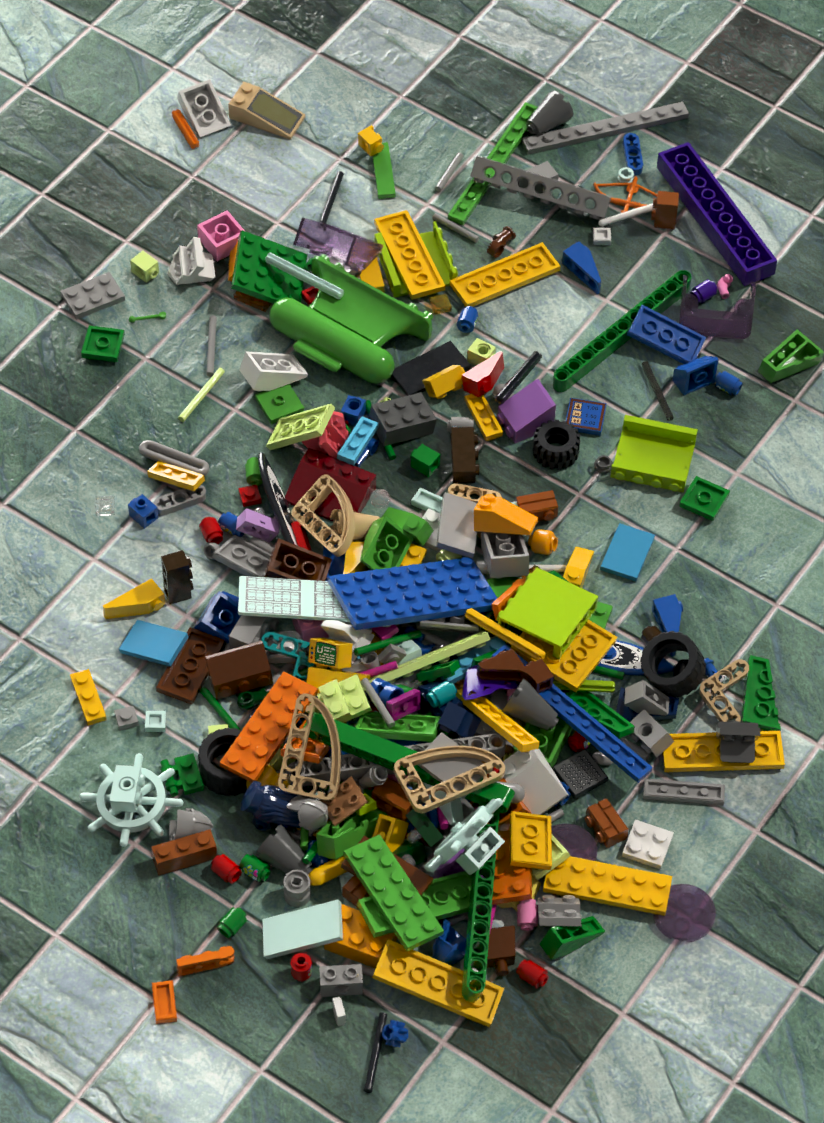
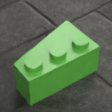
M797 329L763 359L758 372L770 383H773L819 364L824 351Z
M372 810L363 815H358L354 812L336 826L330 820L316 834L318 855L336 860L343 856L344 850L357 845L364 836L371 839L379 814H383V812Z

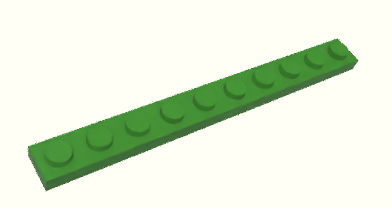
M524 103L488 155V159L506 164L527 133L526 122L537 109L536 106ZM492 168L486 170V175L489 178L495 175V171ZM473 177L449 212L448 220L463 226L489 189L491 183L484 181V184L474 181Z

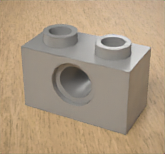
M645 710L641 711L630 721L635 726L634 733L629 734L636 743L640 741L642 743L640 746L647 754L652 753L657 758L674 742L669 733Z
M362 964L319 966L321 997L363 994Z

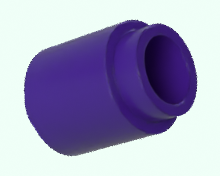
M707 279L692 289L690 297L696 304L704 303L717 294V286L713 281Z

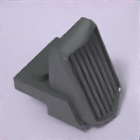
M739 721L717 722L716 739H719L720 760L722 762H754L755 741L760 737L758 723Z

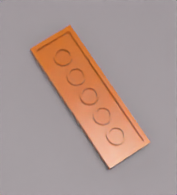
M283 671L221 759L220 766L250 782L257 781L289 735L297 698L302 694L316 696L318 688ZM306 698L305 701H301V704L304 706L303 712L299 710L298 714H303L306 710V707L310 705L308 698Z

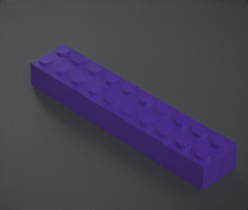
M687 142L658 153V170L674 192L679 193L680 200L741 283L746 286L775 275L777 259L691 144Z

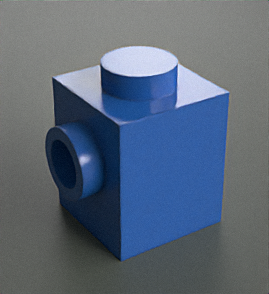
M143 494L132 499L128 504L129 516L144 529L158 519L157 506Z

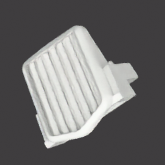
M193 237L187 246H179L175 251L167 274L176 285L212 281L215 278L213 256L210 253L203 252L200 238Z
M325 620L321 624V627L329 635L328 639L353 644L351 664L357 658L353 650L370 644L375 636L372 634L371 628L355 630L350 623Z

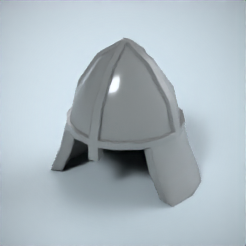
M296 796L286 806L289 810L298 812L299 826L309 830V837L327 824L328 807L317 799Z
M186 808V811L178 809L177 820L169 821V841L209 829L212 830L213 824L200 811L192 808Z

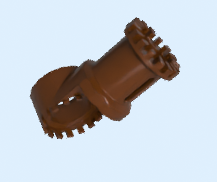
M510 226L503 227V231L493 236V241L489 244L491 246H488L487 253L494 258H498L502 254L507 242L516 238V233H513L514 230L512 231Z

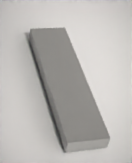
M644 778L643 799L724 806L725 785Z

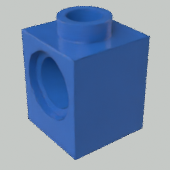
M348 395L341 413H343L344 420L348 421L350 426L355 427L360 418L364 416L366 400Z

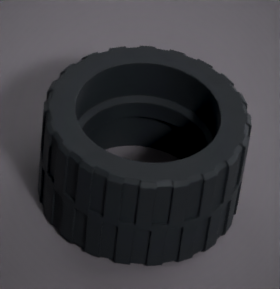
M669 631L660 633L653 637L642 651L640 662L644 676L654 688L666 696L682 697L683 695H688L703 681L702 679L706 672L704 657L693 640L681 632ZM675 651H684L689 654L688 664L679 675L671 678L658 676V666L666 655Z
M236 728L218 729L210 733L199 747V772L202 782L210 791L218 795L235 796L247 790L246 779L230 771L219 770L211 764L217 756L226 753L238 737L241 730Z

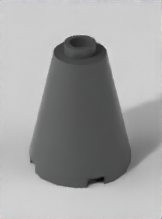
M551 91L546 95L526 122V128L530 134L539 135L569 121L573 117L571 104L569 101L566 103L563 100L564 96L561 93Z
M524 679L502 709L506 715L546 731L549 728L553 729L559 721L556 718L558 713Z
M279 825L275 829L277 833L275 835L270 834L258 849V854L255 856L285 873L292 870H302L309 875L310 871L313 870L311 869L313 864L310 862L307 865L302 861L305 853L286 828Z

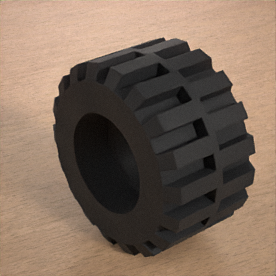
M555 419V421L548 420L547 423L543 422L541 427H537L533 439V456L537 458L539 464L542 463L543 467L546 468L548 466L551 470L554 468L562 470V467L566 469L569 467V464L573 465L575 460L578 459L580 434H578V430L574 428V425L571 423L567 424V421L564 420L560 422L558 419ZM551 443H559V444H562L563 446H553V445H550V444H551Z

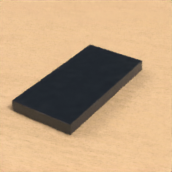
M449 341L394 368L391 377L406 396L426 391L422 380L452 365H460L466 371L470 369L471 364L455 345Z

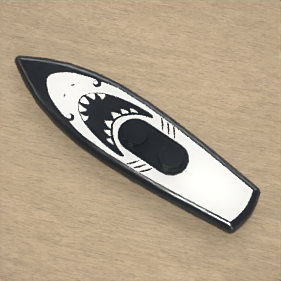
M261 452L258 454V465L268 500L284 540L298 546L291 523L295 522L291 515L289 504L285 499L273 469L264 453Z

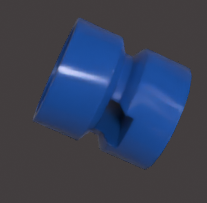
M376 678L371 682L372 687L385 707L387 701L404 694L402 688L381 678ZM366 693L368 701L372 702L371 698Z

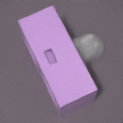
M258 507L254 511L246 508L237 517L236 530L271 542L279 534V525L276 519L265 516L262 508Z

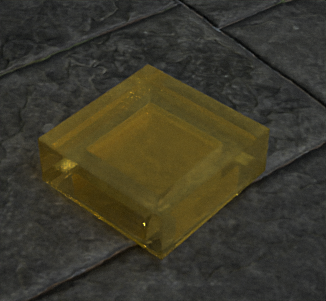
M447 294L429 297L434 315L452 311Z

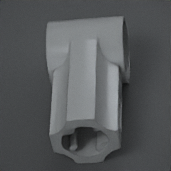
M372 651L362 654L360 659H356L351 664V667L343 668L342 671L360 673L381 665L377 653Z

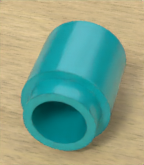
M444 681L429 690L426 697L433 708L441 707L456 698L457 689L452 682Z

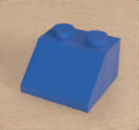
M704 356L694 359L685 365H680L674 369L672 381L683 395L715 383L719 359L717 357Z
M217 592L210 599L194 629L224 639L225 643H229V635L241 615H238V603L222 592Z

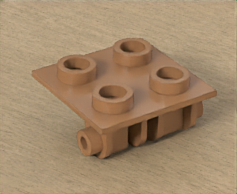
M352 776L339 785L337 795L333 800H319L327 805L328 817L334 826L368 803L361 788L356 784Z

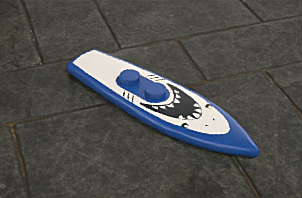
M617 640L597 666L625 672V675L644 676L640 662L644 648ZM663 658L658 666V674L672 672L674 666Z

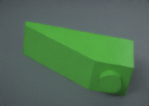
M388 507L382 516H387L414 538V542L422 546L425 545L434 531L426 520L410 512Z

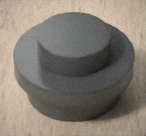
M602 455L595 460L594 468L600 473H608L611 471L613 462L608 456Z

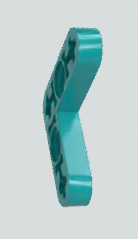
M274 632L265 633L261 638L265 650L295 658L296 662L292 676L307 681V675L301 676L297 671L298 667L301 665L307 668L314 667V663L308 662L309 656H305V652L299 651L298 654H295L298 649V644L301 645L299 649L305 650L309 647L310 642ZM272 637V641L278 643L279 639H282L279 649L276 648L278 644L272 643L271 646H268L264 640ZM285 642L293 643L294 650L291 652L285 651L283 644Z

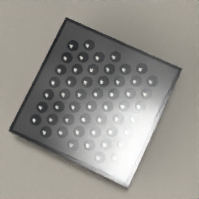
M586 748L552 767L558 779L570 787L568 792L571 793L574 799L608 781V776Z

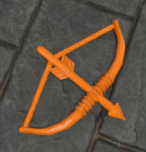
M636 176L631 183L593 184L596 192L600 194L604 193L598 187L627 186L626 191L629 192L627 200L615 199L613 197L610 200L615 205L624 206V210L621 213L627 212L630 207L636 209L647 205L634 201L631 202L633 194L638 193L639 188L657 197L656 193L637 184L638 177Z

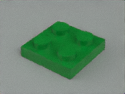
M89 325L81 352L82 358L118 362L125 330Z
M696 476L681 499L679 507L714 521L727 500L730 490Z

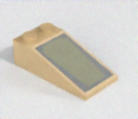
M244 81L228 104L229 119L290 140L306 117V114L264 89Z

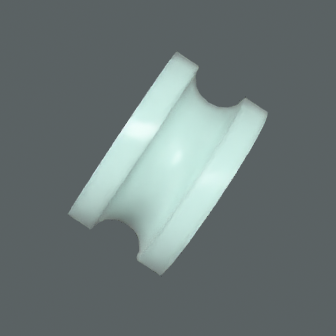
M628 167L621 168L618 172V181L620 183L633 182L634 171Z

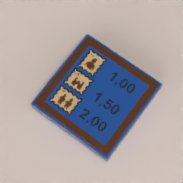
M570 398L566 417L567 424L571 423L574 425V428H577L579 433L601 436L607 403Z

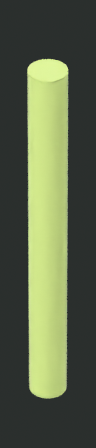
M219 368L181 413L178 417L181 422H184L217 383L225 373L224 369Z

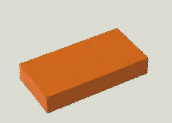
M173 980L152 983L156 1024L177 1022Z

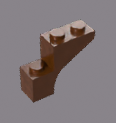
M513 648L501 651L492 658H485L480 661L476 673L481 680L521 682L524 679L538 693L551 688L554 680V675L543 659L531 661L524 666Z

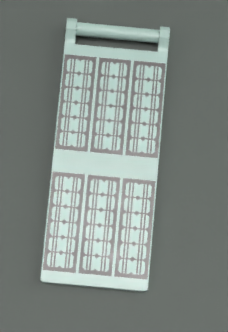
M240 576L238 615L350 622L328 581Z

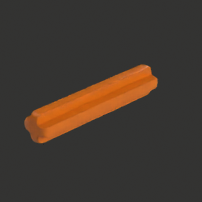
M179 109L173 110L172 117L192 149L198 148L199 141Z

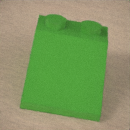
M387 516L381 517L373 521L365 536L360 561L371 570L399 567L414 538Z

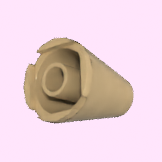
M334 509L330 515V520H333V525L330 528L341 537L344 525L343 512L341 509ZM354 512L355 532L352 542H359L365 540V536L373 521L380 517Z

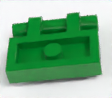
M194 753L174 758L175 765L173 766L169 765L167 759L160 762L162 766L161 773L169 768H173L175 771L174 775L178 774L180 779L176 781L171 776L166 780L165 786L167 791L170 792L171 797H176L178 795L177 790L183 789L184 795L204 791V785Z

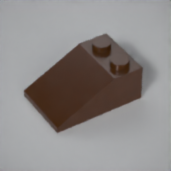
M278 538L263 577L325 581L332 559Z

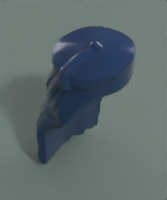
M258 781L251 783L241 802L242 811L252 813L253 816L264 823L301 828L299 826L298 812L289 810L286 807L291 799L300 795L286 793L274 785L261 786V782Z

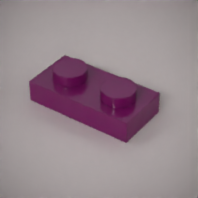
M414 688L386 702V709L394 721L421 709L419 690Z

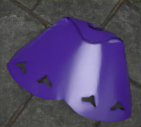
M476 665L466 670L462 697L464 700L475 699L491 694L498 688H517L520 683L517 681H507L511 684H504L506 681L481 680L476 675L478 667Z

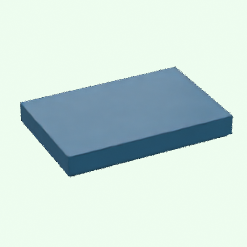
M619 523L600 570L637 582L655 539V534Z
M136 620L120 646L119 651L121 654L171 667L189 636L186 632Z

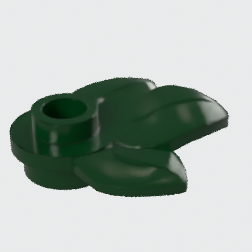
M264 686L236 694L238 697V707L242 710H250L256 705H260L269 691H266Z

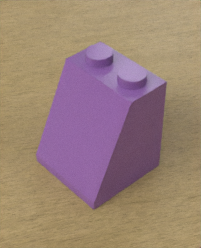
M537 379L503 404H500L496 418L498 423L504 426L507 436L512 438L514 443H518L533 437L537 427H541L543 422L547 423L548 420L555 421L556 404L539 379Z

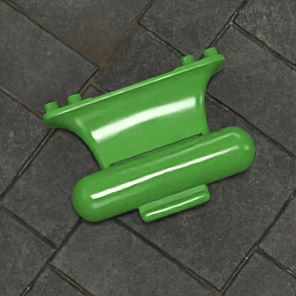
M325 254L315 256L312 259V274L343 289L344 295L342 298L337 299L318 290L315 299L309 307L293 298H282L273 304L269 315L271 325L277 331L297 341L293 345V349L332 372H337L343 367L373 384L384 383L391 377L394 371L395 362L393 356L381 348L386 342L403 334L413 335L420 340L427 341L431 338L433 330L431 322L433 315L430 312L425 311L422 313L414 303H409L408 305L346 272L341 263H331Z

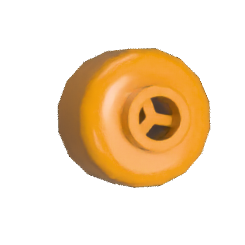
M537 529L529 536L528 544L534 553L550 555L557 549L558 538L552 531Z

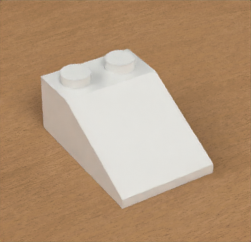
M210 79L178 92L177 99L199 138L231 126Z
M245 352L239 369L252 389L258 392L271 391L308 376V373L293 354Z
M540 749L530 750L529 752L518 750L503 761L506 782L519 784L524 788L525 796L522 802L532 814L542 815L568 796V793Z

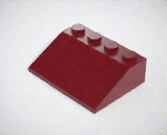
M308 448L298 465L285 499L288 504L295 506L322 475L327 474L344 490L351 502L353 511L361 513L376 489V474ZM333 491L314 511L316 515L330 520V515L334 509L342 510L339 500Z

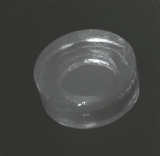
M377 489L372 492L371 504L374 507L384 508L389 504L390 496L386 490Z

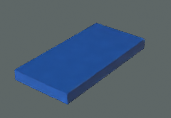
M641 305L627 333L628 336L683 364L690 363L697 358L706 339L705 336L644 305Z

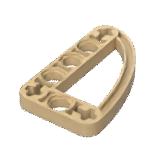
M322 475L293 507L291 515L334 556L340 557L348 550L354 537V511L348 496L341 486L329 475ZM332 491L338 498L343 512L344 525L341 537L314 513ZM322 526V529L316 533L318 528ZM331 535V538L325 542L326 538Z
M302 694L296 700L278 785L286 793L331 801L337 795L341 773V746L337 726L331 712L321 700L310 694ZM306 698L311 703L310 706L306 707L305 711L309 713V716L301 713L298 714L299 710L303 712L304 706L301 704V701H305ZM315 707L323 715L330 734L332 750L330 782L300 776ZM299 718L307 720V725L303 729H299L296 726V721ZM294 738L302 739V746L298 749L293 748L291 745ZM294 757L298 760V765L290 769L287 766V761L289 758ZM285 770L296 773L295 776L291 774L290 781L293 782V785H289L288 788L283 784V781L288 779V774L285 773ZM305 782H312L313 790L309 793H305L302 790ZM317 783H320L319 788L327 789V786H330L333 793L325 797V793L318 791V795H315Z
M445 746L420 751L397 760L394 765V773L412 808L417 813H426L501 780L505 775V765L498 756L482 748ZM453 757L474 758L486 762L428 789L424 787L414 768L415 765L428 761ZM400 766L407 768L408 777L405 778V773L403 770H400ZM492 768L499 769V773L492 772ZM479 774L483 777V780L479 783L474 782L472 776ZM409 782H416L418 788L410 790L407 788V784ZM461 782L465 788L457 791L453 788V785ZM441 790L446 793V796L443 799H438L434 794ZM418 800L425 802V806L418 804Z

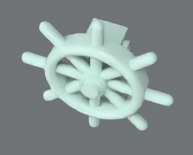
M140 753L135 756L134 766L116 765L115 772H112L106 764H101L99 769L106 778L101 783L98 792L80 794L82 801H95L97 803L101 816L88 826V830L94 832L106 823L109 827L121 832L120 846L122 847L127 846L130 833L139 832L149 827L157 836H163L164 830L157 821L162 816L165 807H181L184 804L182 799L166 798L163 782L174 775V769L169 768L157 776L152 771L142 768L143 755ZM154 788L157 791V797H144ZM106 802L111 804L112 809L109 811L106 808ZM142 805H154V807L148 813ZM122 811L125 812L124 820L115 816ZM133 812H137L141 818L132 820Z
M491 799L486 806H480L461 823L458 822L450 830L451 833L434 851V857L425 865V870L434 872L441 864L449 861L462 848L465 851L456 859L457 863L469 875L480 869L505 842L491 827L477 836V833L492 818L493 813L502 805V799Z

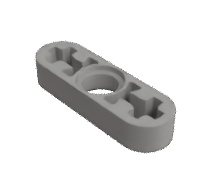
M200 485L195 491L183 488L156 498L154 505L158 508V515L164 516L202 503L206 499V488L203 485ZM178 497L185 498V501L178 503L175 501V499Z

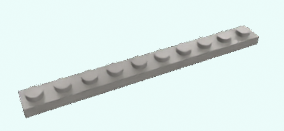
M679 102L522 138V144L527 155L687 119L689 112L684 103Z

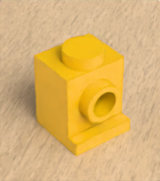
M372 125L358 133V145L371 157L383 150L382 138L378 133L374 132Z

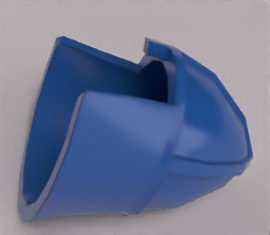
M444 919L442 924L444 933L442 936L437 937L433 944L432 958L448 965H453L465 956L466 938L450 926V922Z

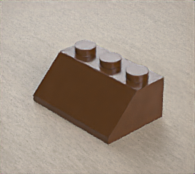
M262 640L205 656L210 683L216 700L273 684L271 668Z

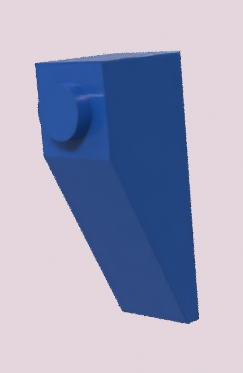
M578 241L563 251L562 264L598 295L601 288V279L589 248Z
M675 594L654 599L652 613L661 633L669 631L679 632L681 612H683L681 601L677 600ZM676 651L670 653L671 657L675 656Z

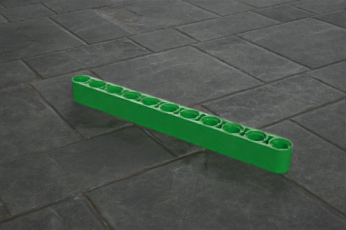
M680 270L562 364L554 371L553 389L557 392L567 391L632 337L628 336L627 333L641 305L662 314L688 293L691 284V274L686 270Z
M314 712L309 738L331 746L326 721L322 714ZM334 719L339 734L341 750L393 771L397 760L417 753L415 750ZM418 765L414 766L422 782L432 786L440 783ZM400 766V770H403L405 775L408 776L407 768ZM494 782L469 793L465 799L486 806L491 799L500 798L503 803L496 811L506 813L515 792L505 785Z
M495 811L492 818L489 820L490 824H486L477 833V836L489 827L498 834L500 812ZM496 852L480 869L472 874L462 981V996L469 1002L477 1001L485 988Z

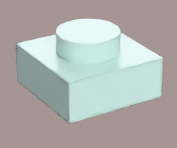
M146 711L145 732H165L166 711Z

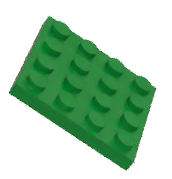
M242 230L238 239L231 289L272 304L282 298H293L301 303V291H303L304 281L266 263L265 258L268 253H272L305 270L307 254Z

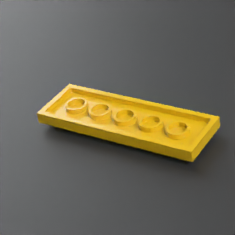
M405 210L375 218L374 224L378 233H382L389 255L411 299L445 291V284L409 212Z
M542 242L450 280V286L465 307H474L560 271L561 266Z
M760 731V737L755 741V760L752 763L722 762L720 760L719 739H716V732L669 734L674 742L662 752L664 772L784 769L785 766L780 731Z
M570 856L546 874L543 892L561 896L573 895L581 900L665 916L673 876Z
M389 939L385 943L372 976L373 979L487 1027H490L504 991L503 987L486 981L480 998L475 1002L466 1001L462 996L463 970L413 949L407 952L403 945Z

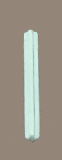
M268 253L265 258L266 263L337 299H341L344 295L343 289L272 253Z

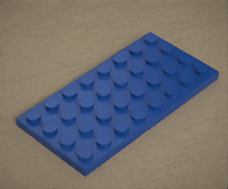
M469 557L338 574L328 577V584L355 630L465 615L467 609L470 608L479 613L493 611L492 603L497 599L478 566Z

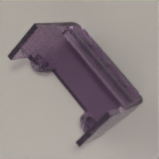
M303 217L293 243L295 246L310 249L309 253L320 256V253L341 260L351 270L360 272L361 269L365 270L381 253L383 248L381 243L342 228Z
M683 275L679 324L703 336L746 339L750 336L756 293L755 282L751 281L750 298L736 301L734 312L698 309L697 297L686 293L687 276Z

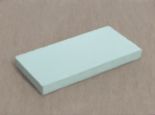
M339 900L263 919V949L266 959L343 940L342 907Z

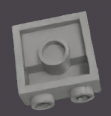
M543 895L542 898H537L539 926H581L579 898H575L573 895H565L563 898Z

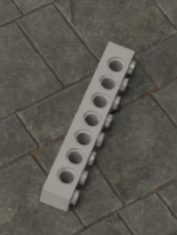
M476 156L470 175L474 177L476 182L484 184V181L491 183L490 186L500 189L503 186L507 188L508 192L515 194L519 191L524 193V197L534 199L535 196L541 198L540 201L546 204L551 202L557 203V207L567 209V207L574 208L573 212L584 215V212L590 213V217L598 220L601 217L605 218L611 200L610 196L481 156ZM488 168H492L495 171V175L492 178L486 175ZM505 173H509L511 175V181L509 183L503 181V175ZM520 179H527L528 186L526 188H522L519 185ZM538 183L544 185L545 191L543 193L536 191ZM556 188L561 190L562 193L558 199L552 194ZM571 194L578 196L576 204L570 202L569 197ZM588 199L594 200L595 207L593 209L587 208L586 201Z

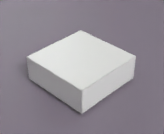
M593 228V245H611V228Z
M340 997L332 998V1007L337 1026H343L346 1023V1014Z

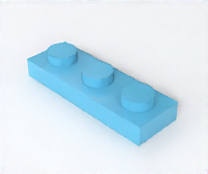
M362 416L338 452L337 459L355 465L377 431L379 423Z

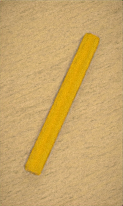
M472 608L467 609L466 619L533 659L544 660L545 651Z

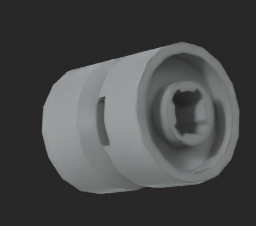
M302 870L288 872L283 881L284 899L292 907H302L310 900V877Z

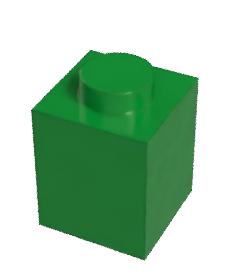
M421 444L418 449H414L410 455L411 467L427 477H430L440 466V454L424 444Z

